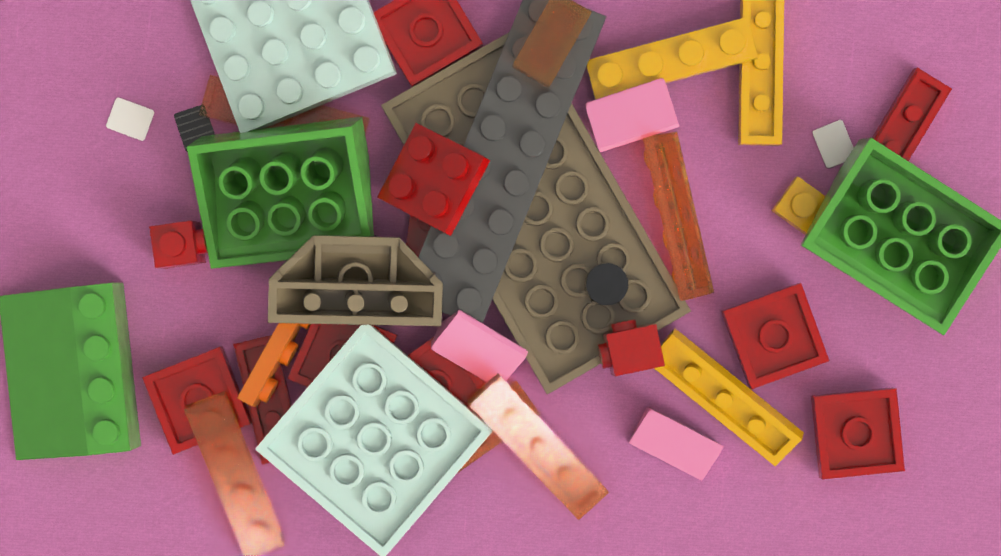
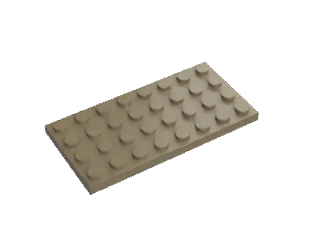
M509 32L381 105L403 145L408 139L415 123H418L464 146ZM572 103L492 299L517 344L528 351L526 359L547 395L601 364L598 344L604 343L603 334L612 332L611 324L636 319L637 326L656 324L657 330H660L691 312ZM610 263L617 265L625 272L628 278V290L624 298L618 303L600 305L588 296L585 288L586 277L590 270L597 265Z

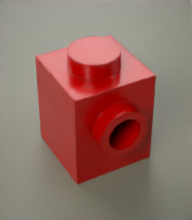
M190 220L149 226L155 268L168 269L206 263L205 253H208L200 222Z
M636 319L611 324L612 332L603 334L604 343L598 344L602 368H610L611 375L613 376L665 366L656 324L637 326Z

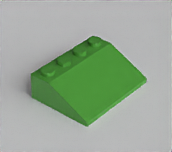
M362 117L257 129L243 133L232 132L201 136L187 146L211 269L285 261L313 235L374 236L369 154Z
M870 137L858 140L837 173L801 246L941 335H945L1001 248V220Z
M124 283L94 284L0 296V316L16 460L89 456L126 452L140 447L141 439Z

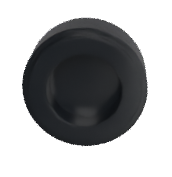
M610 263L600 264L588 273L585 281L586 292L594 302L600 305H613L621 301L626 295L628 278L625 272L617 265Z

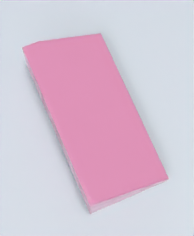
M663 78L585 104L599 152L679 127L667 85Z
M458 310L441 322V326H438L431 343L433 351L497 388L504 384L528 353L523 347L461 310Z
M648 406L628 442L701 481L724 447L720 443Z

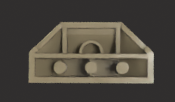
M313 235L269 278L268 323L441 326L443 283L400 237Z

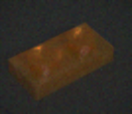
M549 0L514 61L512 68L549 88L592 11L572 0Z

